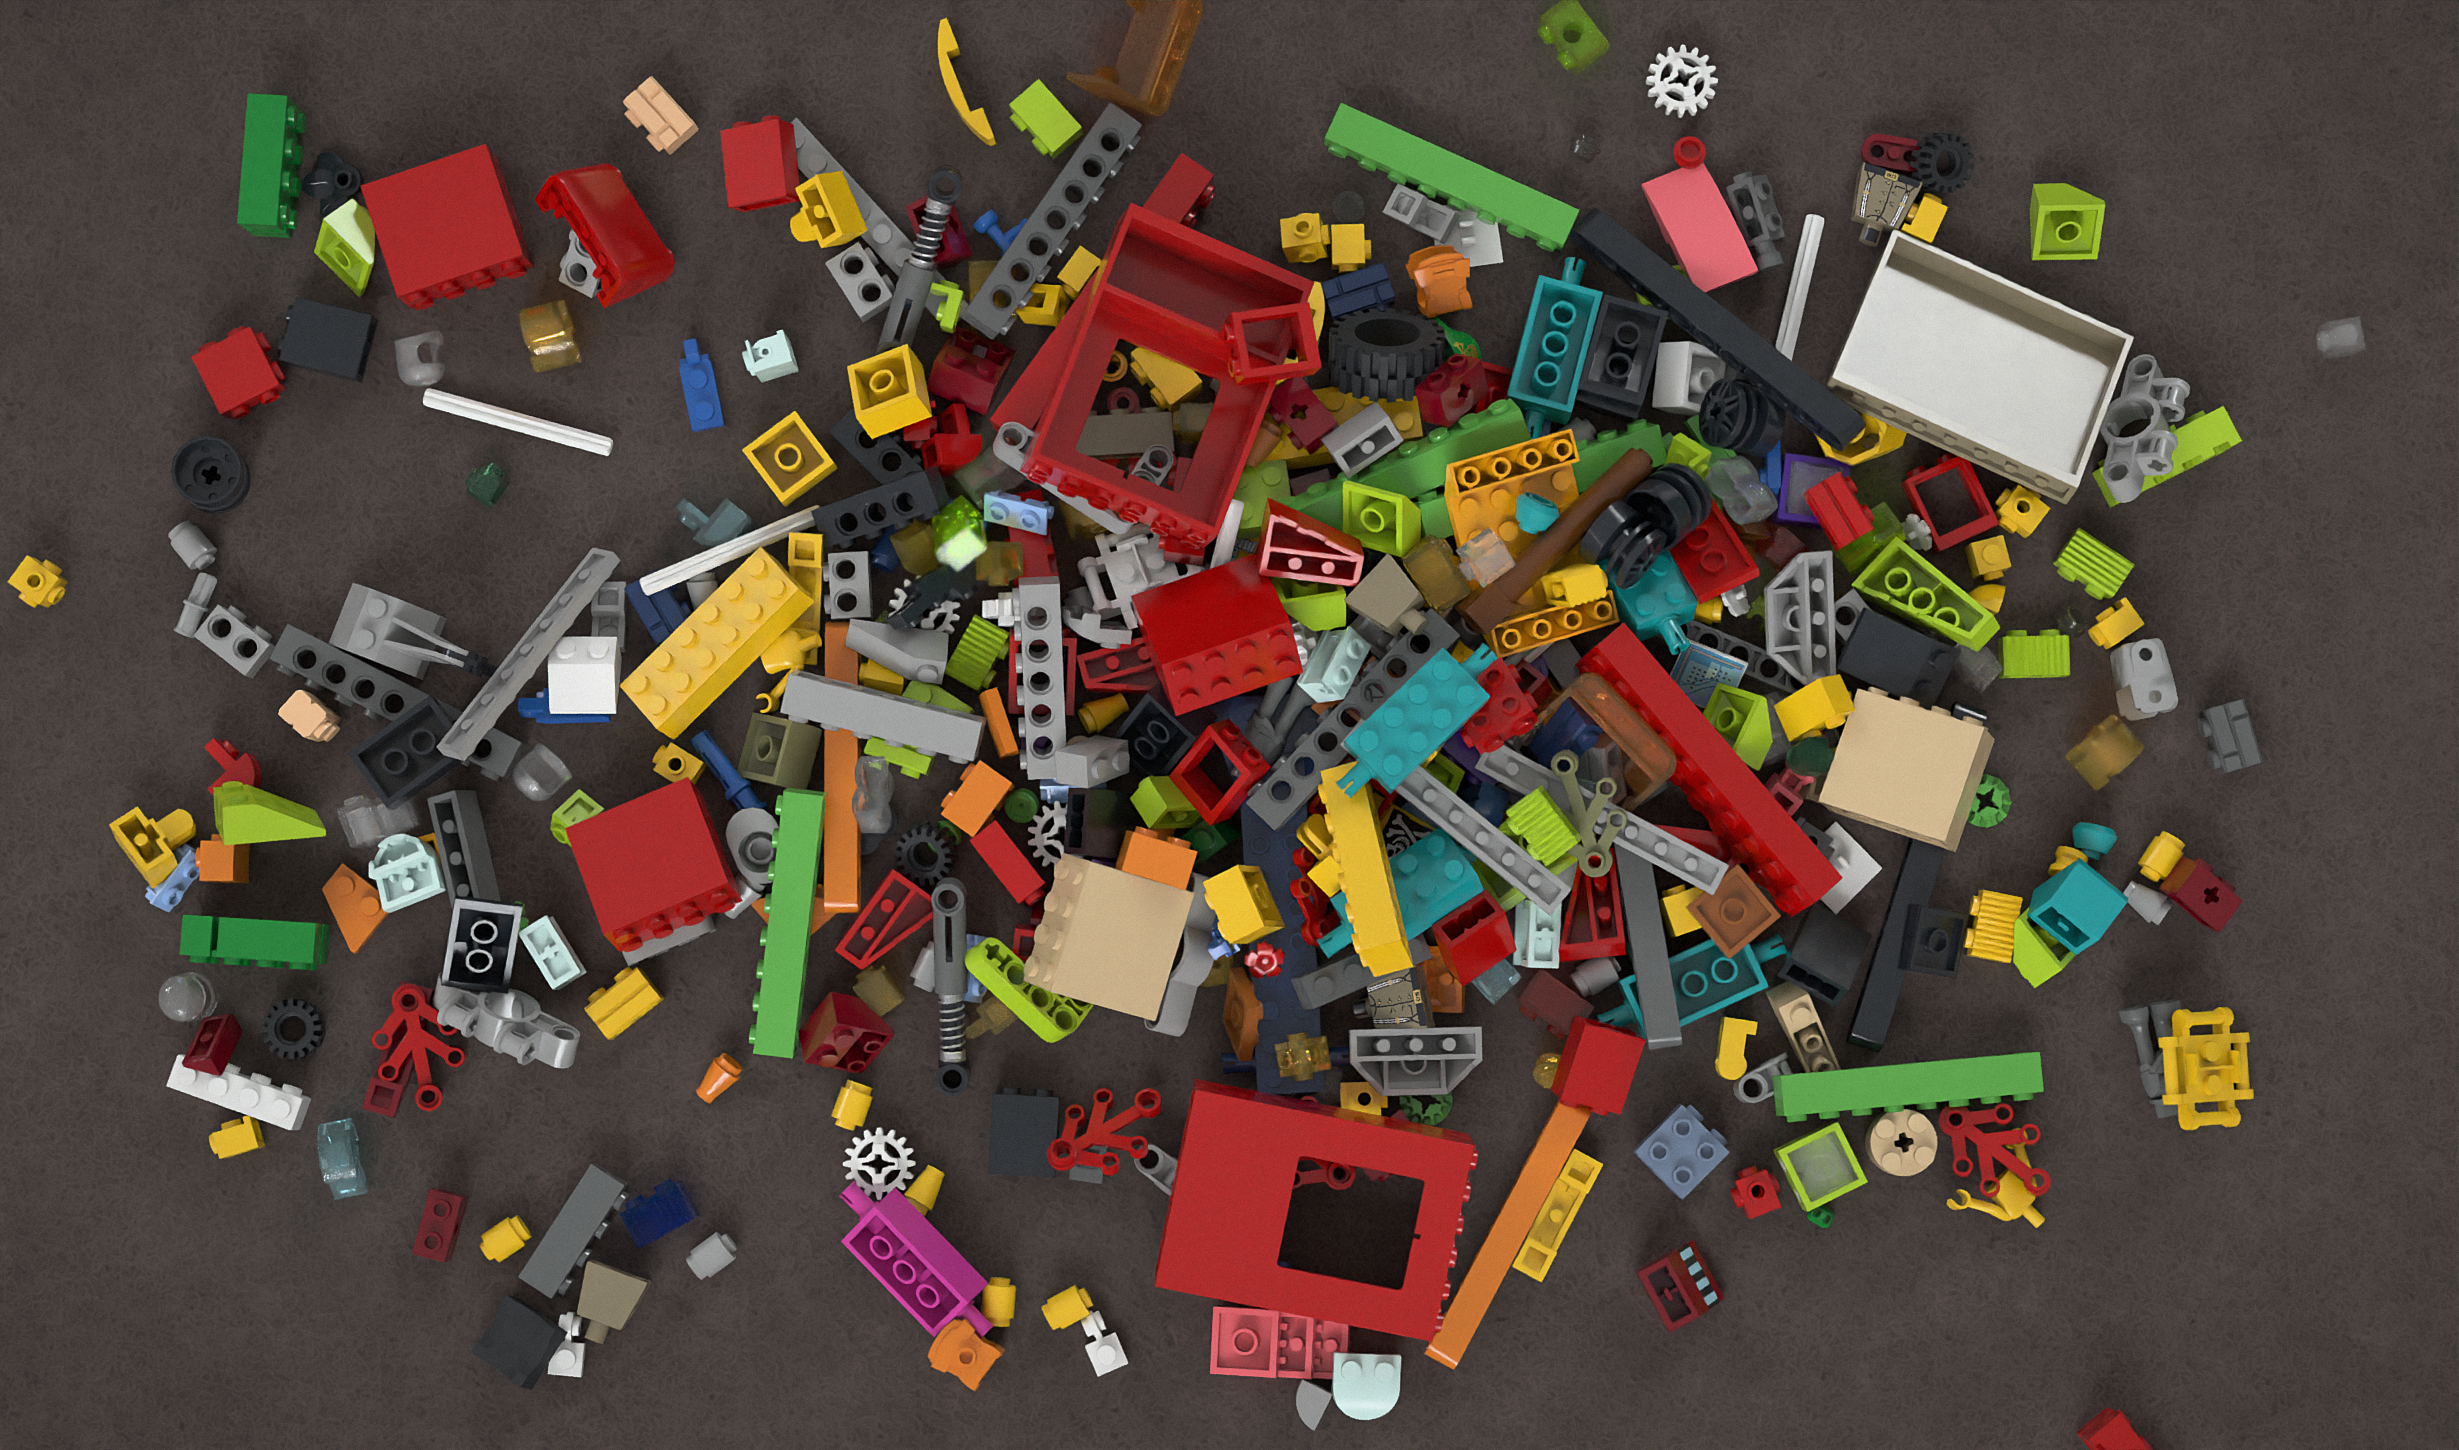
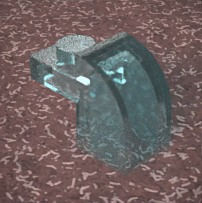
M685 498L676 506V509L682 513L679 518L681 522L692 531H695L697 527L700 528L692 539L709 549L745 535L755 523L727 498L724 499L710 518Z
M348 1118L319 1124L317 1150L324 1183H329L335 1200L368 1193V1183L359 1161L360 1141L352 1119Z

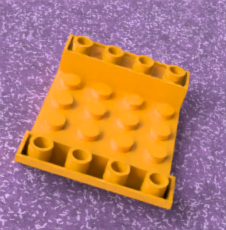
M1569 428L1447 464L1444 497L1469 595L1483 581L1489 582L1542 532L1538 531L1537 534H1531L1518 526L1520 522L1515 518L1517 496L1524 492L1540 495L1557 505L1559 515L1579 497L1571 463L1578 462L1580 459L1572 429ZM1582 540L1549 571L1576 563L1589 564L1578 554ZM1540 579L1513 604L1515 606L1514 610L1487 635H1482L1497 658H1503L1620 621L1611 589H1606L1607 594L1605 598H1599V600H1593L1592 602L1587 601L1586 604L1581 603V605H1575L1574 607L1554 606L1546 602Z

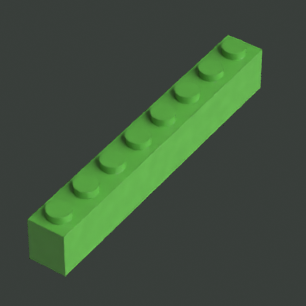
M1343 103L1340 104L1325 136L1324 145L1329 147L1328 151L1331 154L1344 159L1347 155L1359 160L1357 164L1368 171L1375 172L1376 168L1388 173V179L1397 184L1405 185L1406 182L1418 187L1417 191L1426 197L1433 199L1436 195L1448 200L1446 204L1455 210L1464 212L1467 208L1478 213L1476 218L1489 225H1494L1495 222L1507 227L1506 231L1509 234L1524 239L1525 235L1537 240V246L1550 252H1554L1555 249L1562 251L1579 213L1577 208Z
M1511 398L1508 400H1498L1482 412L1477 414L1471 413L1461 417L1459 422L1451 425L1449 428H1436L1425 438L1403 443L1399 446L1398 450L1381 456L1349 479L1342 471L1338 474L1337 478L1326 483H1315L1306 492L1295 497L1288 496L1282 498L1278 502L1342 531L1343 482L1346 480L1401 494L1410 500L1445 484L1447 464L1532 439L1522 412Z
M1641 419L1628 423V429L1619 432L1616 429L1600 432L1597 434L1598 439L1587 442L1586 439L1576 440L1575 443L1580 461L1571 463L1578 493L1585 491L1629 448L1636 450L1641 448L1646 451L1653 460L1652 468L1665 464L1667 454L1659 425L1647 423L1646 419ZM1432 489L1418 495V499L1412 501L1421 510L1420 541L1432 543L1454 535L1444 497L1445 490L1436 492V489Z
M787 788L783 791V795H778L775 814L781 815L779 828H774L772 835V848H777L776 860L770 861L768 869V880L773 881L772 894H766L764 913L769 914L768 927H762L760 946H765L764 959H759L756 974V977L762 979L760 992L755 991L753 1000V1011L758 1012L757 1024L751 1025L749 1043L754 1044L753 1054L793 1059L797 1053L798 1031L801 1023L827 792Z
M2040 1052L1772 1076L1776 1116H1787V1122L1807 1121V1114L1819 1113L1820 1119L1839 1118V1111L1852 1110V1116L1871 1115L1872 1108L1884 1107V1113L1903 1112L1904 1105L1916 1104L1917 1110L1937 1108L1936 1102L1949 1101V1107L1969 1105V1099L1981 1098V1104L2001 1102V1096L2013 1095V1101L2034 1099L2033 1093L2044 1092Z

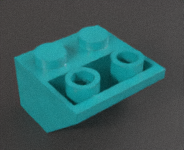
M2079 858L2034 889L2027 916L2077 955L2102 937L2127 904L2128 897Z

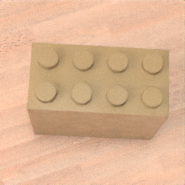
M1869 687L1868 691L1857 689L1853 701L1856 711L1848 715L1818 801L1830 812L1956 852L1995 739L1988 732V728L1982 726L1983 722L1975 718L1964 716L1963 720H1959L1950 716V711L1936 706H1932L1931 711L1919 706L1920 703L1918 701L1903 696L1897 701L1888 697L1886 691L1874 687Z
M1063 853L1061 860L1057 862L1054 869L1055 880L1051 892L1045 898V912L1042 922L1038 925L1034 934L1035 945L1031 956L1025 963V977L1023 981L1056 994L1155 1021L1194 893Z

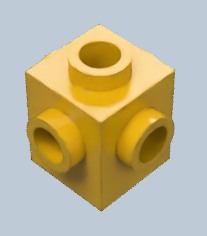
M1301 213L1296 217L1280 219L1282 248L1289 263L1300 261L1310 263L1319 258L1327 257L1326 245L1331 244V233L1329 225H1323L1319 213Z
M2017 485L2012 491L2006 488L1998 497L1995 504L1999 508L1994 514L1999 518V525L2012 534L2016 531L2026 538L2032 534L2051 508L2039 500L2041 495L2037 491L2026 486L2023 488L2021 485ZM2017 506L2021 508L2022 513L2017 509Z
M27 555L8 580V583L21 591L18 597L30 606L36 608L39 604L49 608L51 604L55 605L61 600L65 593L64 587L68 581L60 576L63 570L46 559L42 563L38 559Z

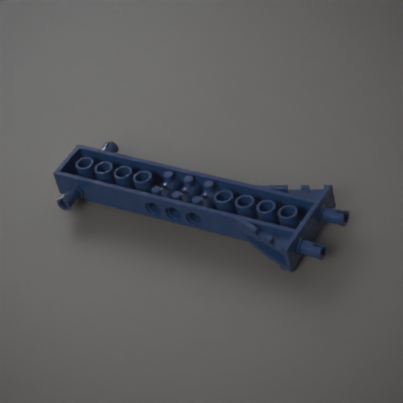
M1300 674L1291 676L1294 681L1290 691H1287V694L1283 696L1271 718L1274 726ZM1242 693L1207 706L1218 716L1214 723L1230 718L1241 729L1242 734H1244L1248 726L1249 717H1252L1254 708L1258 711L1265 695L1247 696V694ZM1306 706L1297 717L1287 736V744L1274 764L1282 756L1288 759L1296 750L1293 746L1294 743L1306 731L1311 735L1319 726L1316 721L1320 716L1311 709L1312 706ZM1221 750L1232 780L1235 782L1238 777L1231 774L1235 765ZM1303 758L1298 762L1297 772L1299 775L1307 776L1311 774L1314 765L1311 758ZM1269 769L1261 780L1265 783L1274 773ZM1280 782L1274 788V796L1277 800H1285L1291 794V786L1287 782ZM1247 796L1240 805L1244 865L1260 867L1286 926L1249 944V952L1250 950L1257 952V943L1265 941L1273 946V950L1281 948L1285 952L1283 964L1280 965L1282 971L1277 976L1267 977L1265 972V975L1258 979L1253 977L1250 972L1255 996L1263 1005V1018L1258 1021L1257 1026L1259 1043L1253 1050L1252 1061H1238L1236 1053H1222V1062H1237L1236 1065H1223V1075L1253 1072V1075H1257V1090L1270 1094L1324 1091L1323 1071H1326V1068L1352 1065L1350 1064V1058L1341 1057L1342 1055H1350V1046L1325 1048V1044H1322L1319 1007L1303 1010L1291 981L1292 978L1317 968L1316 947L1308 945L1301 933V926L1306 918L1297 899L1290 891L1291 881L1303 877L1300 869L1293 861V851L1305 846L1297 838L1296 830L1300 824L1308 819L1307 802L1279 832H1276L1246 804L1250 799ZM1310 895L1308 897L1313 904V897Z

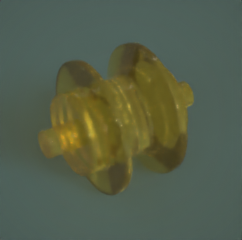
M1544 1053L1537 1058L1533 1077L1540 1086L1551 1089L1561 1055Z

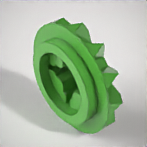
M1988 774L1982 775L1976 794L1985 795L1992 789L1990 801L1997 808L1986 806L1977 812L1980 800L1975 795L1967 818L1969 823L1978 827H1990L1997 825L2008 815L2012 803L2009 789L1999 778Z
M1452 1091L1449 1094L1431 1095V1097L1441 1102L1440 1104H1429L1428 1108L1425 1109V1114H1422V1103L1412 1098V1095H1400V1106L1405 1116L1411 1122L1430 1126L1444 1120L1452 1107Z

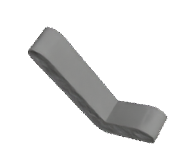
M1017 422L1004 423L1000 427L993 443L995 455L1019 471L1034 432ZM1003 438H1013L1017 445L1010 446ZM1162 444L1150 446L1131 474L1160 486L1174 462L1171 450ZM1149 460H1157L1161 463L1162 468L1153 467ZM1047 482L1043 485L1039 484L1115 534H1124L1135 524L1121 519L1111 509L1107 508V510L1103 511L1088 504L1089 500L1078 495L1075 498L1065 496L1057 491L1058 487Z

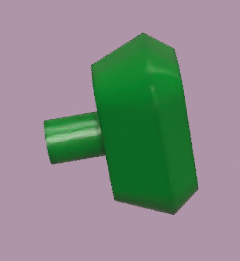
M1821 1205L1808 1211L1807 1218L1821 1228H1827L1834 1220V1213Z

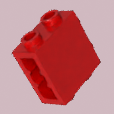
M245 326L233 329L227 334L228 338L218 343L212 341L198 348L199 353L191 356L220 415L227 419L232 418L233 420L248 415L251 412L250 408L259 403L266 405L274 402L280 397L279 393L286 390L282 381L286 379L285 372L278 361H272L268 353L272 348L263 332L258 334L253 328H246Z
M1501 657L1476 678L1477 683L1490 695V698L1463 725L1464 728L1459 731L1468 748L1475 745L1480 755L1485 752L1491 753L1503 746L1504 741L1514 735L1520 736L1532 729L1533 724L1538 722L1534 710L1539 708L1529 690L1522 693L1518 683L1523 680L1513 663L1506 666Z

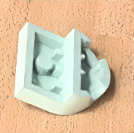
M407 834L389 836L378 845L380 849L374 861L369 862V878L377 882L382 908L385 912H394L447 890L437 852L431 845L419 838Z
M1333 1352L1331 1392L1337 1406L1346 1415L1359 1420L1375 1419L1388 1413L1394 1407L1399 1397L1401 1355Z

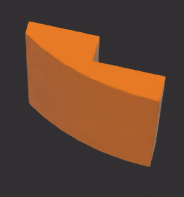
M997 687L984 691L978 698L984 716L987 718L986 722L999 760L1005 761L1019 754V750Z
M1428 946L1432 958L1416 965H1424L1432 1012L1465 1013V986L1459 983L1444 964L1439 947Z

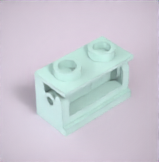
M783 329L776 331L777 335L757 341L753 347L748 340L745 341L747 350L743 351L742 355L748 371L750 370L752 376L757 375L761 382L799 371L791 342Z
M1348 626L1346 630L1323 631L1303 669V673H1301L1296 683L1317 703L1342 700L1350 689L1371 646L1351 626Z
M1524 899L1515 906L1514 942L1517 950L1513 952V965L1531 968H1559L1558 949L1560 945L1562 902L1551 915L1546 914L1529 899Z
M546 915L518 932L552 989L560 990L587 973L553 916L549 918Z

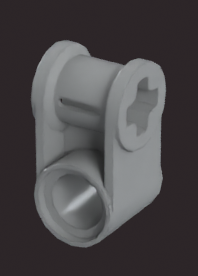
M1784 1052L1761 1063L1759 1067L1746 1072L1742 1077L1736 1079L1733 1090L1738 1100L1744 1103H1756L1774 1095L1772 1076L1793 1074L1786 1061L1788 1058L1787 1053ZM1748 1079H1753L1758 1085V1092L1752 1098L1746 1096L1743 1091V1084Z
M1148 1143V1149L1158 1154V1162L1154 1167L1146 1168L1140 1164L1139 1159L1134 1158L1136 1168L1170 1196L1172 1185L1170 1184L1174 1180L1178 1159L1170 1156L1157 1145ZM1141 1145L1140 1147H1138L1137 1150L1142 1149V1148H1143V1145Z

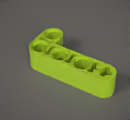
M986 938L966 952L965 965L970 973L1046 1042L1054 1043L1073 1033L1094 1005L1047 991L1023 981L1025 977V963L996 938Z

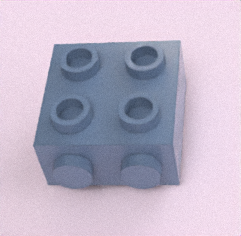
M1678 1104L1632 1151L1679 1199L1683 1200L1730 1152L1724 1147L1728 1142L1717 1130L1713 1128L1709 1132L1700 1123L1704 1118L1692 1105L1685 1108L1682 1104Z

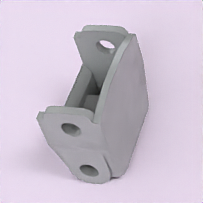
M2143 639L2124 644L2112 651L2110 662L2120 717L2125 716L2128 720L2135 721L2154 717L2158 712L2166 713L2175 709L2178 703V696L2164 644L2160 639Z

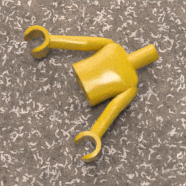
M789 626L760 655L764 668L769 674L790 669L770 693L757 695L756 699L767 698L769 702L765 710H760L761 713L774 712L779 708V697L785 692L789 673L795 669L803 671L806 662L805 652L822 646V639L819 634L801 639L799 633Z
M2024 1131V1137L2028 1139L2027 1133ZM2024 1143L2005 1145L2009 1149H2014L2017 1158L2031 1168ZM2009 1169L2003 1171L1996 1178L2000 1183V1191L1991 1199L1997 1205L1971 1198L1967 1191L1961 1189L1956 1190V1193L1962 1198L1961 1205H1958L1952 1199L1947 1200V1205L1952 1210L1970 1207L1989 1213L2003 1221L2017 1219L2023 1215L2035 1228H2038L2045 1221V1218L2032 1206L2036 1196L2027 1193L2023 1185L2024 1182ZM2033 1176L2031 1178V1183L2033 1186L2037 1187L2035 1177ZM1994 1182L1990 1184L1986 1192L1992 1193L1996 1190Z

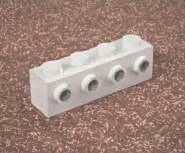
M185 1055L177 1056L166 1085L167 1087L291 1131L300 1130L311 1098L301 1095L302 1089L288 1084H283V1087L280 1088L270 1084L271 1078L257 1073H252L251 1077L239 1073L241 1068L230 1063L227 1064L223 1074L220 1076L183 1067L182 1061Z

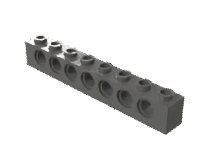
M1110 102L967 306L961 318L992 340L999 332L1003 335L1007 333L1016 320L1011 314L1017 306L1023 309L1034 294L1029 290L1035 280L1040 283L1043 281L1052 268L1047 264L1053 254L1058 257L1069 243V240L1065 238L1071 228L1076 231L1087 217V214L1083 212L1089 202L1093 205L1096 204L1105 191V188L1101 186L1105 178L1108 176L1113 179L1123 165L1118 159L1125 150L1131 153L1141 139L1136 133L1142 124ZM1101 139H1110L1115 145V151L1105 150L1101 145ZM1090 164L1094 166L1097 170V177L1087 176L1084 173L1083 165ZM1065 191H1075L1079 196V203L1069 202L1065 196ZM1047 217H1057L1061 221V229L1051 228L1048 225ZM1029 242L1041 244L1044 250L1043 255L1033 254L1029 249ZM1020 268L1023 270L1026 276L1025 281L1018 282L1014 280L1011 275V269ZM994 294H1001L1007 299L1008 305L1006 308H999L994 304Z
M1432 608L1426 613L1423 610L1419 611L1428 620L1426 628L1416 636L1408 631L1403 637L1400 634L1394 637L1385 648L1389 651L1381 661L1375 658L1362 672L1366 677L1357 686L1352 683L1345 698L1342 699L1343 701L1334 710L1329 707L1320 715L1316 721L1319 726L1310 735L1306 731L1294 743L1293 746L1296 748L1294 753L1288 759L1282 756L1270 769L1274 774L1265 783L1262 780L1258 781L1247 793L1250 799L1246 804L1274 831L1279 832L1318 791V785L1323 784L1320 771L1340 766L1351 756L1339 746L1354 728L1344 725V713L1350 709L1358 710L1361 718L1366 721L1442 648L1449 652L1462 639L1460 634ZM1420 636L1430 640V647L1423 654H1417L1412 650L1414 639ZM1395 661H1403L1407 665V671L1401 678H1393L1389 675V667ZM1372 685H1379L1384 690L1383 698L1376 703L1369 702L1366 699V691ZM1329 733L1336 735L1338 741L1336 748L1329 752L1323 751L1320 747L1322 736ZM1303 758H1311L1314 762V770L1307 776H1301L1297 772V764ZM1280 782H1287L1291 786V794L1285 800H1277L1274 796V788Z
M290 624L286 625L269 658L278 663L276 670L292 678L298 673L307 678L306 685L322 693L325 687L336 692L335 700L351 708L355 702L365 707L363 714L379 722L382 721L383 717L391 721L396 720L430 696ZM314 652L317 658L316 663L312 668L306 669L303 665V658L307 653ZM337 667H343L346 672L345 679L341 683L335 684L332 680V673ZM372 681L375 686L374 694L364 699L361 695V688L364 683ZM401 696L404 700L403 709L398 713H392L390 709L391 700L394 697ZM438 700L455 724L463 712ZM492 727L477 744L475 753L461 762V764L468 767L470 762H473L482 767L479 773L495 781H498L500 776L509 779L527 744ZM488 740L492 745V751L487 757L480 758L477 753V747L482 741Z

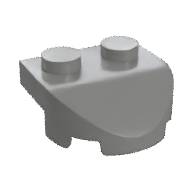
M1061 606V620L1081 636L1100 643L1101 647L1120 649V644H1131L1132 631L1121 623L1101 620V615L1088 606Z

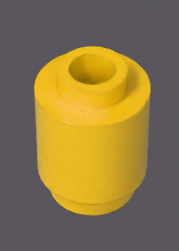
M2162 831L2159 837L2155 836L2140 858L2138 862L2142 867L2140 873L2154 882H2158L2159 879L2165 880L2183 856L2182 850L2185 844L2175 836Z
M847 1080L845 1087L842 1086L831 1115L837 1118L835 1125L854 1131L856 1125L863 1127L873 1098L870 1096L871 1087Z
M516 1215L512 1219L507 1217L481 1235L483 1242L479 1246L490 1261L495 1258L500 1263L524 1247L526 1241L532 1236L521 1218Z
M990 1277V1283L982 1290L981 1314L997 1327L1010 1326V1319L1014 1318L1016 1286L1010 1285L1009 1278Z
M1073 1285L1047 1299L1048 1303L1041 1306L1053 1330L1059 1327L1064 1329L1090 1315L1089 1307L1093 1306V1302L1085 1288L1079 1290L1076 1285Z

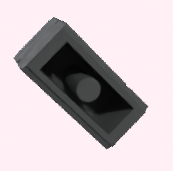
M2244 699L2200 712L2201 718L2197 720L2201 736L2208 738L2211 750L2207 751L2208 761L2213 770H2218L2219 775L2263 762Z

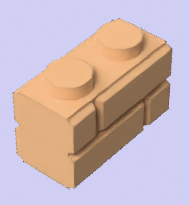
M653 76L644 81L637 90H634L623 101L628 109L624 113L625 116L636 128L641 125L645 127L650 133L646 139L658 152L664 148L671 155L699 130L693 120Z
M296 690L279 709L278 715L288 724L293 725V728L304 738L316 742L323 740L328 742L340 730L338 726L340 717L332 709L326 707V704L316 695L309 692Z

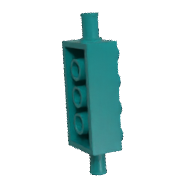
M1567 257L1565 259L1561 281L1542 275L1538 277L1505 400L1511 398L1520 408L1521 412L1525 414L1524 420L1529 434L1532 432L1531 439L1541 436L1545 419L1567 425L1572 413L1603 294L1601 291L1580 286L1586 262L1578 259L1575 271H1573L1575 257Z
M1669 550L1662 551L1652 568L1635 585L1627 590H1622L1615 582L1616 579L1609 580L1607 578L1608 587L1606 589H1611L1613 592L1618 617L1640 641L1661 633L1671 654H1678L1677 648L1680 649L1681 653L1689 648L1690 642L1687 640L1680 625L1693 621L1697 600ZM1607 565L1603 566L1600 569H1602L1605 572Z
M1482 643L1463 663H1460L1442 648L1344 741L1343 746L1356 758L1357 764L1336 782L1337 786L1343 790L1353 781L1344 792L1349 798H1352L1365 783L1373 778L1389 794L1395 791L1488 702L1490 695L1477 683L1476 678L1498 659L1495 653L1491 651L1481 660L1490 649L1486 644Z
M1440 827L1389 860L1408 941L1484 891L1478 874L1472 868V862L1479 858L1463 845H1456L1448 833ZM1343 892L1330 899L1337 915L1342 920L1340 921L1342 925L1317 940L1328 958L1353 942L1351 934L1355 932L1346 914L1345 903H1348L1346 894Z
M1777 933L1773 937L1753 946L1748 943L1730 959H1727L1712 939L1669 957L1680 1027L1769 987L1760 964L1787 953L1785 945L1771 949V946L1782 942L1780 935ZM1634 973L1616 981L1624 998L1623 1005L1601 1015L1599 1014L1597 1018L1601 1022L1613 1019V1022L1609 1024L1620 1027L1630 1023L1636 1024L1640 1035L1646 1039Z

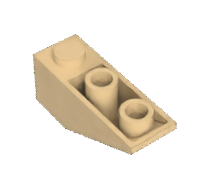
M1789 981L1767 991L1766 994L1774 1013L1804 1072L1841 1070L1808 992Z

